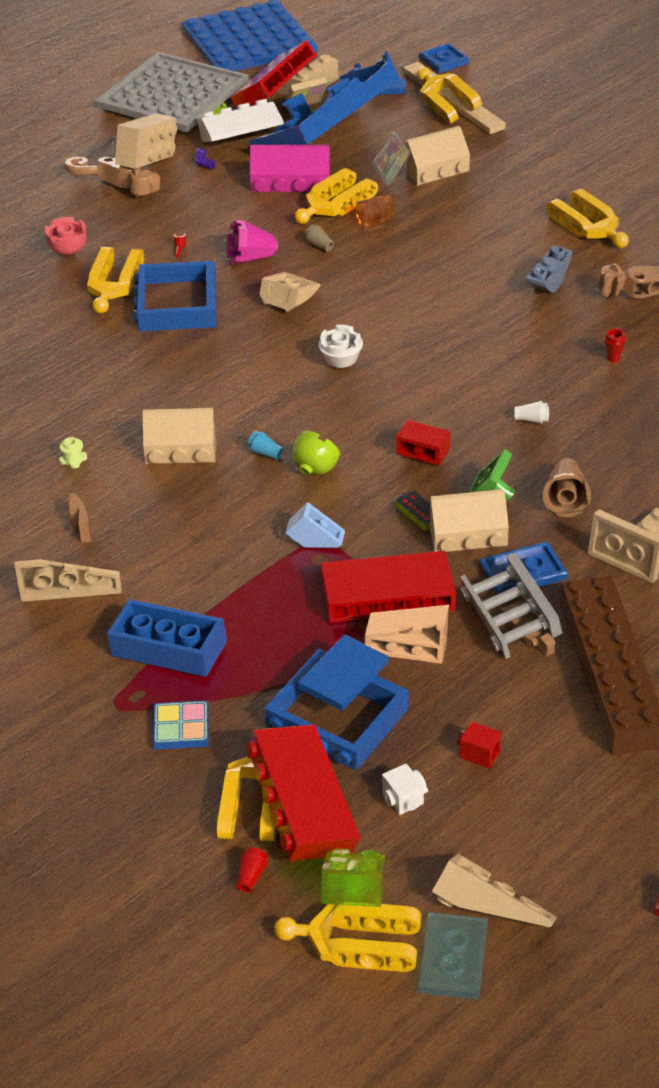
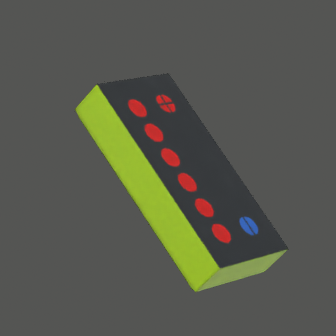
M413 490L395 500L396 508L425 532L430 530V503Z

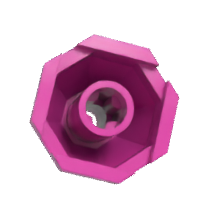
M235 220L230 224L229 229H233L232 234L228 233L226 256L231 259L229 264L240 265L272 257L277 252L278 242L275 240L274 235L242 220Z

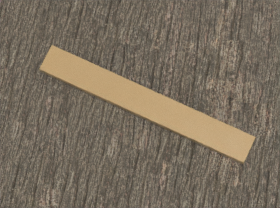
M416 62L403 67L404 74L422 87L426 82H422L417 78V71L425 66ZM431 71L432 77L437 76L435 73ZM448 87L437 92L456 111L487 133L493 134L505 129L504 121L482 106L471 110Z

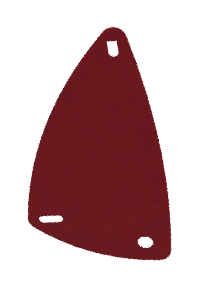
M302 546L285 556L204 614L224 619L227 642L207 677L148 664L114 699L115 707L121 711L154 709V703L205 700L212 702L262 691L288 683L318 649L328 652L344 635L365 644L366 632L359 628L356 623L358 621L368 623L369 619L329 623L321 583V566H317L312 562L313 557L316 555H326L329 558V562L353 560V558L340 547ZM139 690L145 691L146 695L135 704L128 699Z

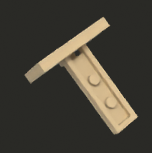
M655 508L637 525H633L599 509L593 516L588 554L650 583H654L658 579L659 509Z

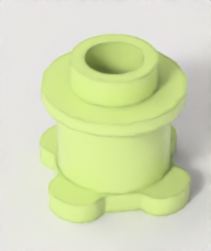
M69 437L61 442L60 450L63 452V456L59 458L60 464L69 465L71 468H78L80 463L87 459V454L81 451L83 448L81 440Z

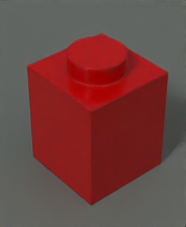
M472 721L466 731L462 730L458 737L457 745L460 746V758L490 769L501 752L502 732Z

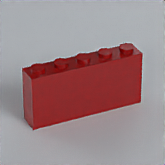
M306 40L277 56L235 92L230 98L237 109L238 105L249 103V106L256 105L255 101L269 98L317 55L309 42Z
M446 551L321 563V583L329 623L369 619L370 613L433 606L449 605V611L455 610L456 589Z
M316 725L253 730L251 738L246 744V754L252 760L255 778L260 782L263 790V800L269 806L272 824L274 827H277L281 848L283 851H286L289 862L353 854L361 837Z

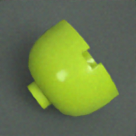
M302 431L292 447V456L294 462L299 467V471L308 476L311 474H326L338 462L340 456L339 449L327 438L325 442L318 439L320 434Z

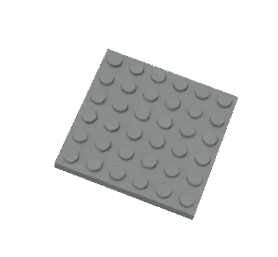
M157 52L95 100V105L106 111L131 116L135 119L155 113L175 117L177 129L182 132H188L198 124L197 119L202 118L203 113L214 111L249 81V76Z

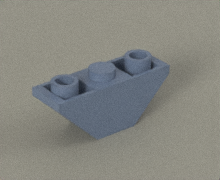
M553 245L526 277V282L536 289L554 293L563 282L572 257V251Z

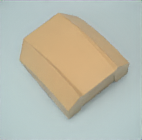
M282 272L262 278L260 296L265 305L271 304L288 312L307 301L321 285L311 280Z

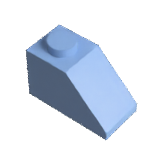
M307 502L289 519L286 534L303 547L339 548L342 545L345 530Z

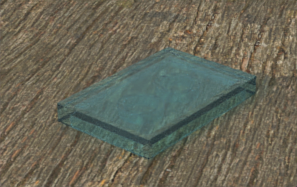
M429 912L419 980V993L480 1000L488 918Z

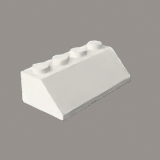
M267 99L255 101L256 105L249 106V103L238 105L236 110H231V107L220 109V113L215 115L213 111L203 113L202 118L197 119L202 142L215 141L282 125L284 122L274 102H267Z

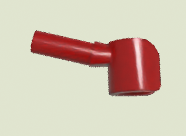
M177 233L174 234L175 257L177 258L180 257L182 247L186 246L185 233L180 237L177 236Z

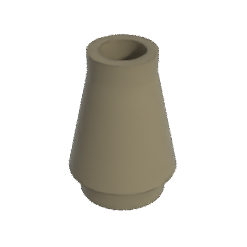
M311 225L306 229L304 237L307 243L319 247L326 252L332 250L334 241L328 237L319 225Z

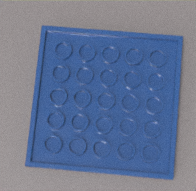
M269 0L261 4L255 3L252 6L238 7L230 11L224 10L213 15L206 14L203 17L189 18L181 22L183 31L210 65L231 71L268 64L277 56L306 40L314 52H318L316 42L279 0Z

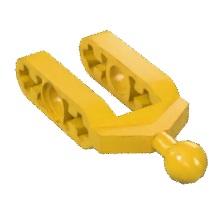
M422 67L417 71V78L422 82H426L420 90L421 97L449 125L459 118L454 107L437 93L442 89L448 87L471 110L482 106L479 95L457 75L448 73L432 77L431 71L426 67Z
M344 168L313 186L310 193L306 194V202L309 208L298 209L294 214L295 221L298 224H305L313 214L328 216L345 215L372 199L378 191V184L370 179H364L354 185L356 173L348 168Z
M578 189L570 193L569 200L575 209L560 199L552 200L546 204V211L549 217L577 237H585L587 239L609 237L617 248H624L628 245L629 238L627 234L615 232L619 218L615 216L613 210L585 190ZM585 216L593 220L595 224H592Z
M101 247L89 273L87 283L88 292L98 297L92 304V308L96 313L104 314L109 309L108 299L129 295V292L133 291L136 284L135 273H139V264H144L143 250L132 249L120 274L119 281L108 282L106 279L114 262L113 247Z
M248 757L228 764L218 815V839H233L242 778L256 779L252 760ZM263 801L260 841L275 842L277 827L273 826L271 811L268 804Z
M344 901L338 905L328 904L310 922V925L296 924L292 918L282 917L277 920L274 932L279 939L284 941L291 940L295 936L309 937L320 960L330 961L337 966L409 972L416 967L417 950L414 946L406 943L350 938L331 939L332 928L334 926L346 930L412 935L420 930L422 915L418 909L409 906Z

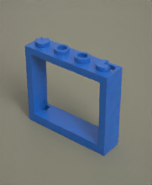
M215 260L139 264V273H135L134 320L139 324V331L217 327ZM206 281L207 306L145 310L146 284Z
M318 649L265 707L266 727L280 728L313 725L286 710L304 692L298 689V682L327 652ZM377 675L359 695L385 708L354 744L316 726L328 757L355 771L359 769L409 709V690Z

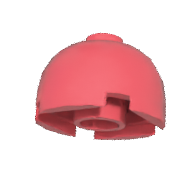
M74 217L54 219L49 227L47 225L45 227L47 244L58 254L65 256L75 254L83 248L86 242L85 223L80 220V223L74 221Z

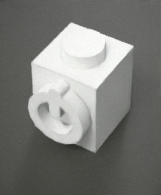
M404 764L382 774V793L384 799L390 807H394L399 815L409 810H415L424 804V793L428 792L423 776L418 770L412 771L407 764Z

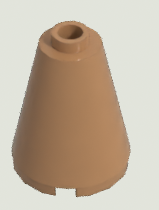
M564 458L556 463L544 485L542 492L543 502L548 510L550 509L560 517L580 515L587 505L589 506L591 502V488L576 461Z

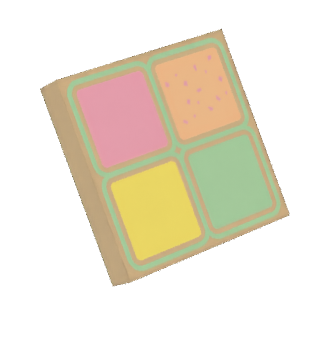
M325 77L291 85L286 100L302 93L308 105L319 103L328 82Z

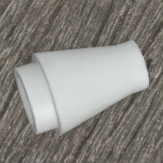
M539 401L516 406L515 420L540 424L549 421L548 403Z

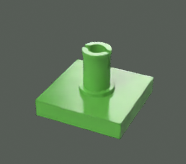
M506 449L498 454L477 474L468 493L504 489L507 502L515 490L500 478L512 454Z

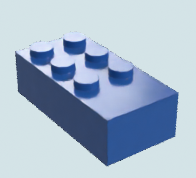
M129 599L107 633L112 656L207 677L227 642L224 619L131 599Z

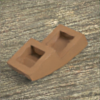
M70 493L69 511L72 527H79L81 543L91 542L86 508L75 493Z

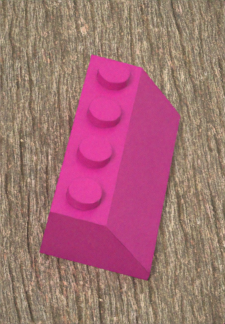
M330 145L250 146L251 192H310L313 186L331 176Z

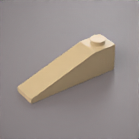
M41 559L15 562L21 602L122 593L119 571Z
M457 854L448 861L432 891L438 895L437 899L441 903L449 907L455 905L460 908L551 927L557 918L529 898L520 896L518 899L514 896L515 891L511 886L498 881L493 882L489 879L492 873L460 854Z

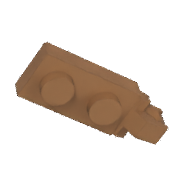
M520 600L509 606L501 608V614L515 607H518L524 604L525 602L523 600ZM530 612L507 622V624L514 630L538 618L535 613ZM539 629L521 638L528 647L537 646L545 656L555 653L554 647L556 642L547 629Z

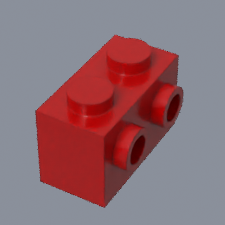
M407 420L396 435V454L440 466L450 450V431Z

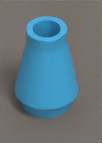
M263 431L253 432L247 443V447L251 449V452L271 457L275 460H278L283 453V447L275 443Z

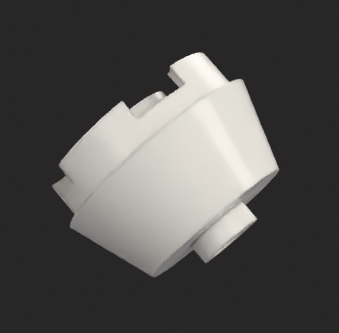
M335 325V329L328 332L325 329L321 333L319 348L326 362L337 368L353 365L363 346L360 333L357 334L353 331V327L348 325Z

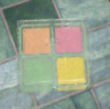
M392 131L372 162V165L385 184L391 185L411 152L400 136Z

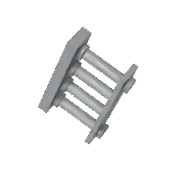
M516 552L506 556L509 565L506 567V571L479 583L471 585L465 575L460 576L463 585L460 588L463 599L465 602L470 601L492 636L490 640L496 651L500 650L505 659L510 657L508 643L539 629H547L553 638L562 634L558 615ZM508 580L517 582L516 587L484 601H481L477 595ZM518 596L522 598L526 596L527 603L493 618L488 612L489 609ZM527 613L538 614V619L505 634H502L498 626Z

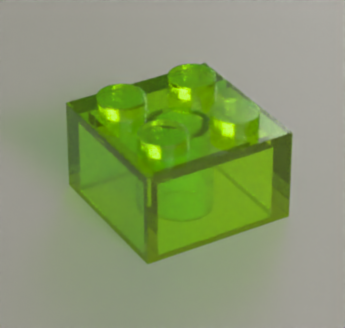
M334 849L332 852H327L322 867L321 904L381 907L385 890L386 855H379V852L374 850H365L361 854L350 853L347 849Z

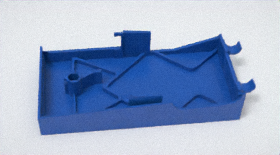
M385 51L382 59L378 60L376 64L361 69V63L354 64V69L349 70L347 74L339 76L338 82L326 89L327 92H331L324 103L312 112L302 93L282 103V106L286 105L292 118L268 135L249 140V145H308L400 79L388 51Z

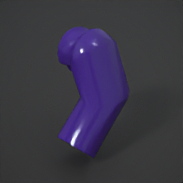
M196 149V154H194L196 164L213 170L216 165L215 160L205 157L207 153L205 149Z

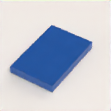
M548 541L479 559V567L486 579L506 571V567L509 566L506 556L516 552L538 587L568 579L567 570ZM508 580L492 589L498 595L516 587L517 582Z
M344 635L298 682V689L343 711L389 663V656Z

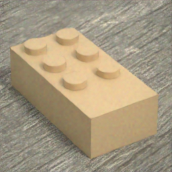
M155 113L119 124L117 127L115 164L136 169L173 156L175 152L174 139L177 132L176 118Z

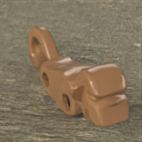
M81 156L71 157L65 161V170L68 173L74 175L98 174L99 180L106 181L120 188L130 189L131 194L135 195V198L146 196L160 189V176L150 170H141V167L134 169L115 164V158L112 157L99 158L98 165L89 166L87 158Z
M616 263L604 266L600 271L598 288H601L604 297H608L610 294H614V297H616L621 290H624L628 296L638 299L659 295V266H634L625 272Z

